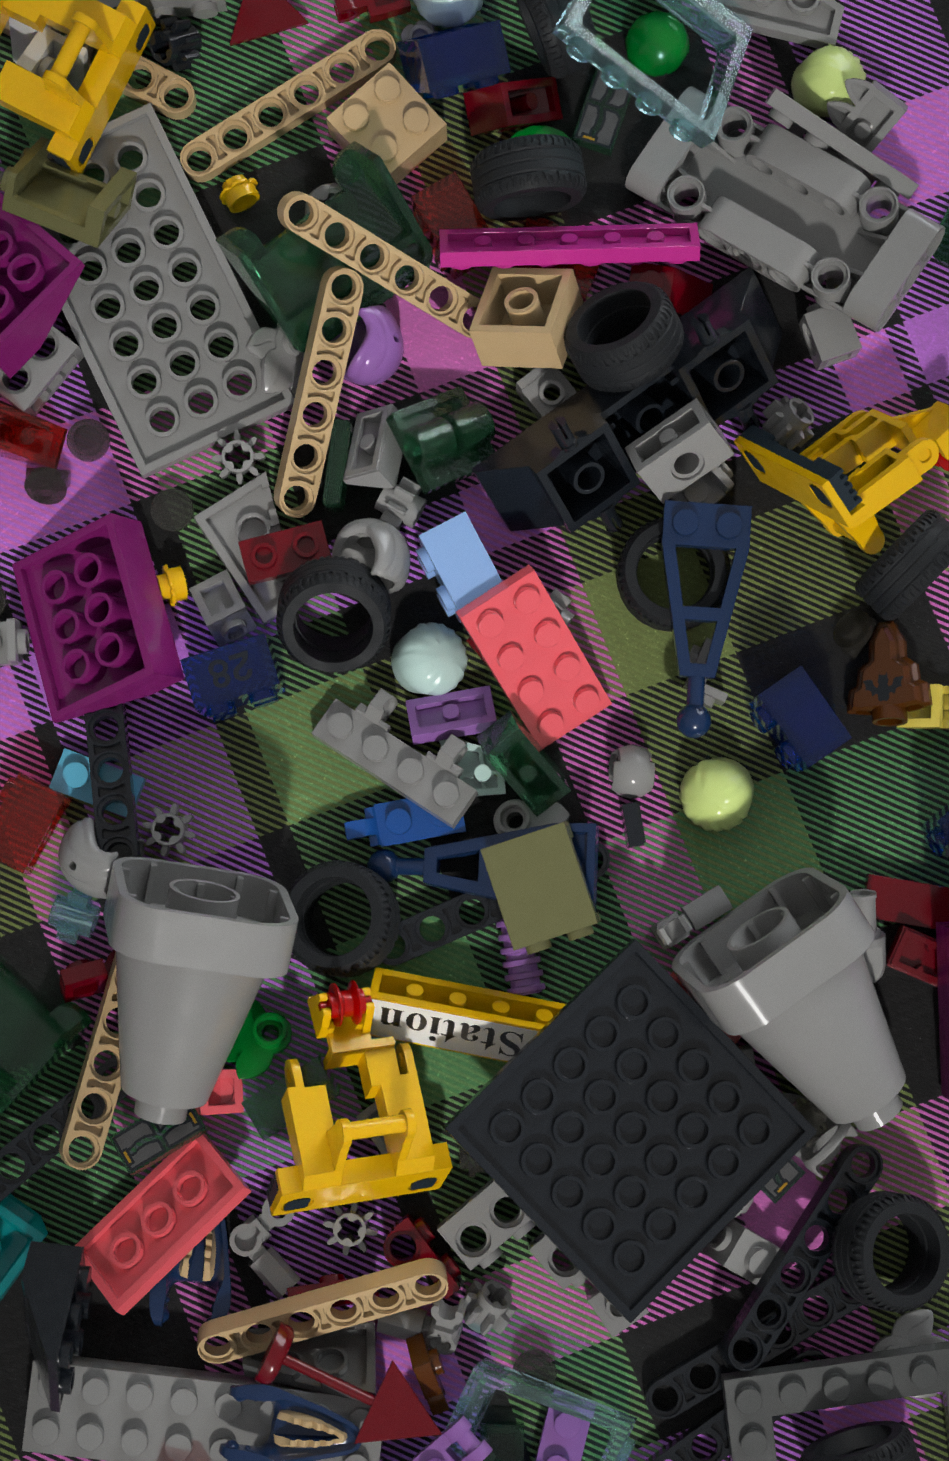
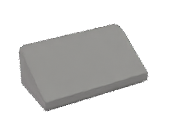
M393 404L357 413L343 478L346 484L385 489L396 487L408 422Z

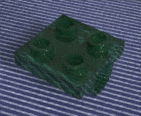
M462 386L393 412L386 418L424 495L474 475L472 468L495 452L491 444L495 435L493 418L484 404L479 401L469 402Z

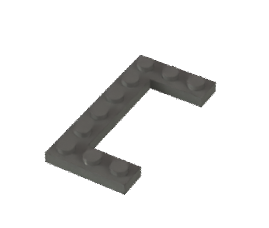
M949 1341L721 1374L730 1461H777L772 1416L943 1392L949 1452Z

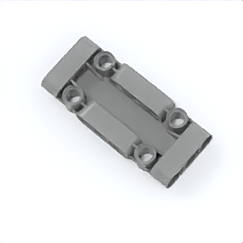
M693 86L688 87L681 94L632 165L625 181V187L628 190L670 213L676 223H697L699 236L713 247L786 289L794 292H799L800 289L814 296L816 302L822 308L828 310L837 309L875 332H879L893 315L937 250L946 229L943 225L916 210L899 203L896 194L889 188L883 186L872 188L869 179L849 164L818 147H814L804 139L776 124L770 123L764 128L753 122L751 114L745 108L739 106L726 107L720 101ZM733 129L745 130L738 137L726 136ZM687 197L698 199L691 206L683 207L679 205ZM880 208L890 212L886 217L878 219L869 215L873 210ZM829 278H836L842 281V284L834 289H826L821 286Z

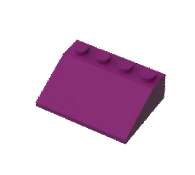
M0 192V370L11 379L43 345L85 265L38 224L2 210L4 195Z
M109 513L12 564L53 722L59 723L83 716L86 713H93L103 708L143 698L185 679L141 521Z

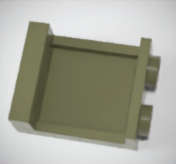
M41 136L31 148L26 147L23 150L19 161L13 167L8 166L0 182V190L4 192L2 210L98 248L130 210L137 172L121 167L107 184L49 161L46 149L50 139Z
M564 821L480 850L514 951L525 947L527 955L553 947L551 938L567 934L569 941L588 936L594 933L592 925L601 921L599 912L596 913L571 839L574 836L569 821Z

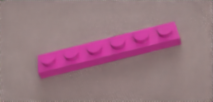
M697 223L439 229L440 268L452 267L458 270H465L471 267L495 266L507 269L521 265H538L548 268L559 264L597 266L601 263L640 265L644 262L682 264L687 261H700L701 245Z

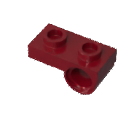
M322 520L238 542L250 586L289 576L300 565L315 558L319 559L322 556L331 557Z
M407 1213L395 1222L394 1227L386 1235L383 1245L385 1258L393 1266L423 1258H433L441 1261L447 1271L449 1289L444 1297L448 1299L460 1289L461 1282L457 1277L462 1274V1271L448 1252L442 1256L438 1253L431 1243L436 1236L421 1216L414 1220L410 1213ZM405 1234L414 1239L416 1250L413 1254L402 1257L393 1251L391 1242L398 1235ZM429 1275L434 1284L439 1281V1278Z

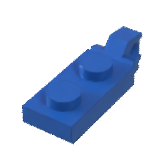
M407 798L374 804V807L364 808L366 819L344 823L348 841L369 837L371 847L379 845L387 847L466 832L464 816L453 829Z

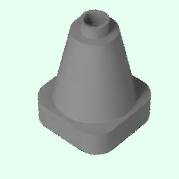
M123 857L113 862L103 912L108 943L116 951L121 1088L127 1095L136 1099L134 1113L138 1117L156 1124L177 1125L186 1121L188 1109L201 1107L208 1102L264 978L282 977L288 973L299 917L286 888L268 878L240 871L155 858Z
M814 868L795 870L764 887L694 937L677 953L671 964L672 970L690 997L703 1009L710 1020L726 1034L740 1035L832 1122L836 1124L854 1122L858 1130L867 1132L887 1124L900 1112L903 1101L898 1093L904 1086L906 1074L863 956L874 940L875 931L846 886Z

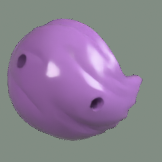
M372 305L359 309L358 315L362 320L356 322L344 379L362 386L383 383L394 375L402 361L404 344L400 327L392 313L383 305ZM343 325L322 328L323 337L327 341L338 339L343 331Z

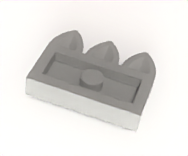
M846 79L847 94L854 105L842 101H828V114L836 125L834 128L872 153L905 114L908 105L876 80L870 83L863 79ZM830 146L825 151L840 160L843 157L842 154Z

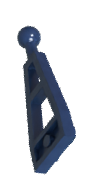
M664 501L661 550L678 677L688 678L686 705L678 712L676 723L679 731L689 738L702 737L711 726V715L704 707L705 679L715 678L749 553L752 506ZM676 547L734 551L720 608L683 606ZM685 621L716 623L705 664L690 663Z
M558 823L425 848L424 858H399L393 851L381 849L369 857L367 868L379 874L387 883L394 881L399 875H423V883L426 885L497 900L480 850ZM569 823L574 836L571 839L596 910L599 826L596 823ZM479 854L478 881L440 874L441 860Z

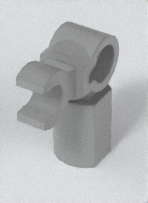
M717 885L681 907L683 913L679 915L677 911L673 912L652 925L650 930L663 951L687 938L691 934V930H699L733 907L721 887Z
M267 1198L262 1206V1213L258 1217L251 1214L243 1223L236 1226L230 1234L229 1242L233 1252L237 1255L249 1256L253 1261L249 1267L271 1292L280 1299L287 1292V1288L293 1287L301 1278L273 1246L267 1250L263 1244L272 1237L269 1231L273 1227L287 1225L293 1219L294 1213L286 1214L283 1218H275L271 1215Z
M442 1298L433 1303L431 1308L432 1317L427 1316L426 1310L413 1308L379 1318L376 1332L404 1340L423 1333L429 1349L437 1347L439 1354H452L457 1349L463 1329L462 1321L467 1308V1301L461 1298L457 1306H450Z

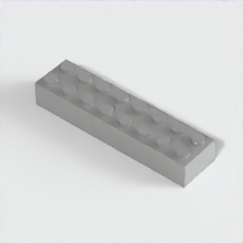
M73 1356L71 1367H75V1380L72 1394H64L60 1412H54L50 1410L35 1359L32 1363L22 1451L105 1461H228L219 1453L221 1443L235 1440L238 1444L262 1446L267 1441L271 1432L273 1405L271 1401L246 1399L243 1402H238L233 1396L229 1395V1389L232 1385L261 1384L252 1377ZM275 1382L268 1384L322 1406L351 1421L359 1429L371 1407L358 1400ZM382 1441L362 1443L358 1450L348 1455L316 1461H380Z

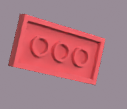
M529 564L455 612L540 750L612 704L537 573Z
M199 1130L184 1139L75 1246L84 1247L85 1266H91L92 1268L91 1279L115 1312L124 1316L252 1191L208 1136Z

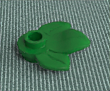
M254 1000L226 1061L229 1063L236 1062V1073L239 1079H252L262 1075L269 1069L274 1055L283 1052L289 1046L292 1039V1028L289 1021L281 1014L274 1012L266 1013L261 1004ZM267 1030H275L279 1034L272 1041H267L262 1036Z

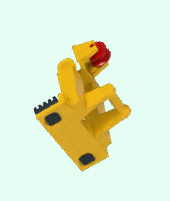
M0 0V36L10 17L41 33L47 24L68 35L51 70H45L42 77L6 60L0 72V105L55 132L46 150L52 155L58 165L82 174L156 27V23L148 8L134 0H121L116 10L98 0ZM85 43L97 49L98 52L77 92L66 79Z
M936 401L930 408L894 417L873 408L869 412L857 410L800 454L780 445L775 440L776 438L773 434L753 424L735 439L734 443L761 482L799 501L823 524L830 534L837 537L845 536L856 542L863 552L872 555L880 552L885 544V536L874 514L923 480L921 475L933 468L934 465L949 471V405ZM895 446L901 449V451L896 453L890 449ZM863 462H866V464L863 465L861 468L858 467L848 477L846 476V474L852 471L854 468H856Z
M354 980L348 983L347 990L340 991L336 983H331L327 993L309 996L307 1002L316 1039H327L329 1049L323 1060L324 1069L358 1065L365 1099L375 1098L379 1118L352 1122L348 1118L337 1119L334 1124L326 1084L304 1087L298 1060L296 1058L287 1059L284 1066L287 1089L281 1103L295 1166L276 1169L275 1175L271 1180L272 1182L268 1186L266 1193L272 1216L440 1189L453 1168L447 1142L432 1143L411 1046L407 1042L399 1043L395 1051L394 1046L396 1043L394 1036L371 1039L370 1031L375 1006L370 996V987L359 988ZM384 1136L387 1154L346 1160L352 1140Z

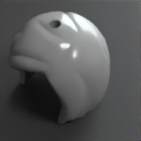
M362 518L348 523L338 533L332 548L331 557L345 556L346 559L352 558L353 560H358L359 563L369 566L371 568V575L379 576L381 581L384 582L388 594L398 592L404 587L409 576L410 550L405 537L395 526L376 518Z
M91 817L75 822L67 830L58 851L59 865L66 880L78 891L94 898L106 899L113 862L119 858L132 856L130 847L123 844L114 846L109 852L101 850L97 844L95 821ZM139 838L141 857L145 855V840Z

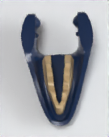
M225 1218L150 1290L149 1308L155 1326H162L169 1319L170 1313L167 1309V1304L170 1300V1288L174 1283L182 1281L205 1284L216 1291L217 1296L214 1305L211 1306L213 1310L212 1315L206 1322L228 1314L231 1306V1280Z
M266 1384L230 1386L229 1395L233 1396L238 1402H243L246 1399L271 1401L273 1405V1419L270 1435L262 1446L238 1444L235 1440L221 1443L219 1453L228 1461H316L348 1455L358 1450L362 1444H354L360 1430L355 1424L322 1406Z

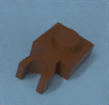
M423 1333L406 1338L412 1368L425 1400L427 1399L432 1415L450 1410L445 1398L444 1387L438 1376L444 1374L445 1370L437 1347L429 1350Z

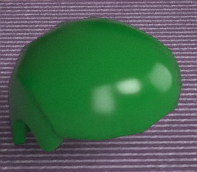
M659 10L641 15L633 22L625 38L627 58L640 73L652 77L663 76L676 71L690 49V40L685 25L675 15Z

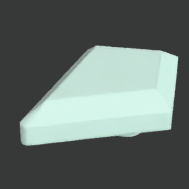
M447 739L439 741L441 747L447 741ZM465 742L467 743L466 747L468 750L458 763V766L464 770L459 779L475 788L478 792L477 797L506 794L502 751Z

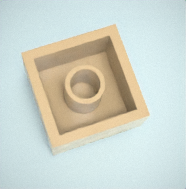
M390 62L326 118L329 135L384 195L447 141V124Z
M492 267L469 329L482 366L563 369L568 355L564 343L566 327L575 311L584 303L573 269H502Z

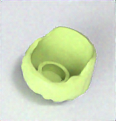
M831 44L816 49L794 71L791 80L794 100L818 117L830 118L827 110L828 101H842L854 105L847 94L845 81L851 78L866 80L867 75L860 64V59L854 56L851 51Z
M726 757L703 760L698 765L692 766L685 773L680 785L679 798L682 803L683 812L694 825L701 826L705 831H729L736 825L741 824L742 819L748 817V811L754 794V783L749 771L735 760Z

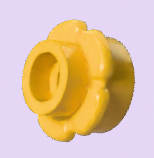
M243 174L232 176L223 183V191L220 193L219 199L223 205L228 206L232 213L245 211L252 207L260 198V194L256 189L258 182L255 178H245Z
M167 564L163 565L162 574L156 575L163 600H168L170 606H175L176 602L188 599L185 575L181 566L168 568Z

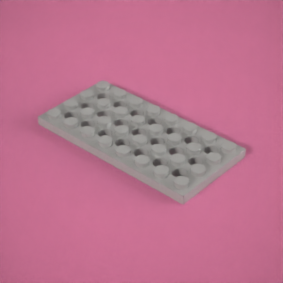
M151 103L107 123L82 173L84 175L87 170L93 168L100 169L105 174L103 183L107 184L121 168L120 159L124 153L134 150L143 155L141 165L132 170L137 172V178L130 210L101 245L96 248L81 241L69 244L62 240L61 233L41 226L81 260L83 264L88 261H97L102 265V273L94 281H85L79 276L62 311L143 479L219 444L217 441L219 438L225 441L233 437L235 430L242 433L292 409L294 397L289 388L265 394L261 390L262 359L256 358L245 348L252 333L260 327ZM48 152V160L53 163H56L52 155H50V153ZM4 172L0 173V181ZM146 188H156L161 192L160 201L153 207H143L138 203L140 192ZM164 225L177 227L179 229L177 240L169 245L159 243L156 240V233L160 227ZM126 243L137 244L141 248L138 259L131 263L120 261L118 259V251L122 245ZM182 262H191L197 267L196 276L189 282H180L174 278V270ZM145 280H152L159 285L157 295L147 301L139 299L136 296V288L139 283ZM107 298H114L120 302L119 313L110 319L100 317L97 312L100 302ZM202 299H208L215 304L214 314L206 320H199L192 315L194 304ZM164 317L172 318L177 322L175 333L168 338H160L154 334L155 323ZM123 336H133L138 340L136 352L126 357L117 354L115 350L117 341ZM218 337H227L234 343L232 352L223 358L215 357L210 352L211 343ZM180 355H189L195 360L194 370L186 376L176 375L172 371V363ZM142 373H150L157 380L155 389L148 394H139L133 387L134 380ZM244 374L250 377L252 380L251 389L244 395L232 394L228 390V383L233 376ZM200 392L208 393L213 397L212 408L203 414L195 413L190 409L192 397ZM159 411H169L174 414V425L166 432H158L152 428V418Z

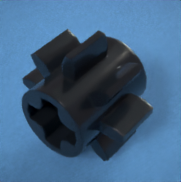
M177 16L160 19L161 28L154 29L149 42L152 56L161 63L162 67H173L175 72L190 69V60L200 58L202 39L199 31L191 25L190 19L179 21Z

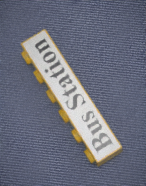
M376 967L370 987V996L375 1006L370 1035L380 1038L394 1036L396 1041L508 1062L566 1004Z

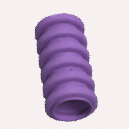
M503 918L499 919L500 921L495 923L496 928H501L502 935H498V941H503L504 948L500 949V954L505 955L506 961L502 962L503 968L508 969V975L504 977L506 982L510 981L511 987L507 989V993L528 995L542 992L546 986L545 983L540 982L539 976H543V970H538L537 963L541 962V957L536 956V953L527 955L525 947L514 951Z

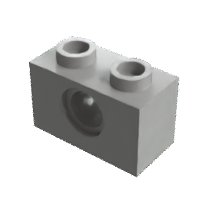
M697 398L625 447L636 472L662 504L665 500H669L676 494L681 493L686 487L735 455L722 430Z

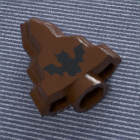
M894 621L879 622L869 642V660L858 670L857 685L848 693L847 713L872 715V723L877 726H900L908 722V712L921 710L933 705L930 684L921 680L919 665L907 657V642Z

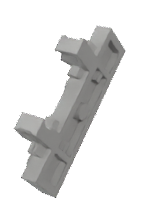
M774 87L765 100V103L772 107L768 116L785 126L787 131L800 138L806 133L803 139L814 147L826 151L830 146L842 154L841 161L863 173L869 179L871 185L875 180L877 181L874 187L883 186L889 188L897 197L901 194L909 200L919 186Z
M381 688L368 707L360 703L355 710L335 699L311 732L313 737L454 829L478 795L475 788L459 779L464 770L458 766V763L468 750L466 747L467 743L451 734L440 748L437 756L430 751L424 756L389 733L391 727L385 722L398 705V701L393 695Z

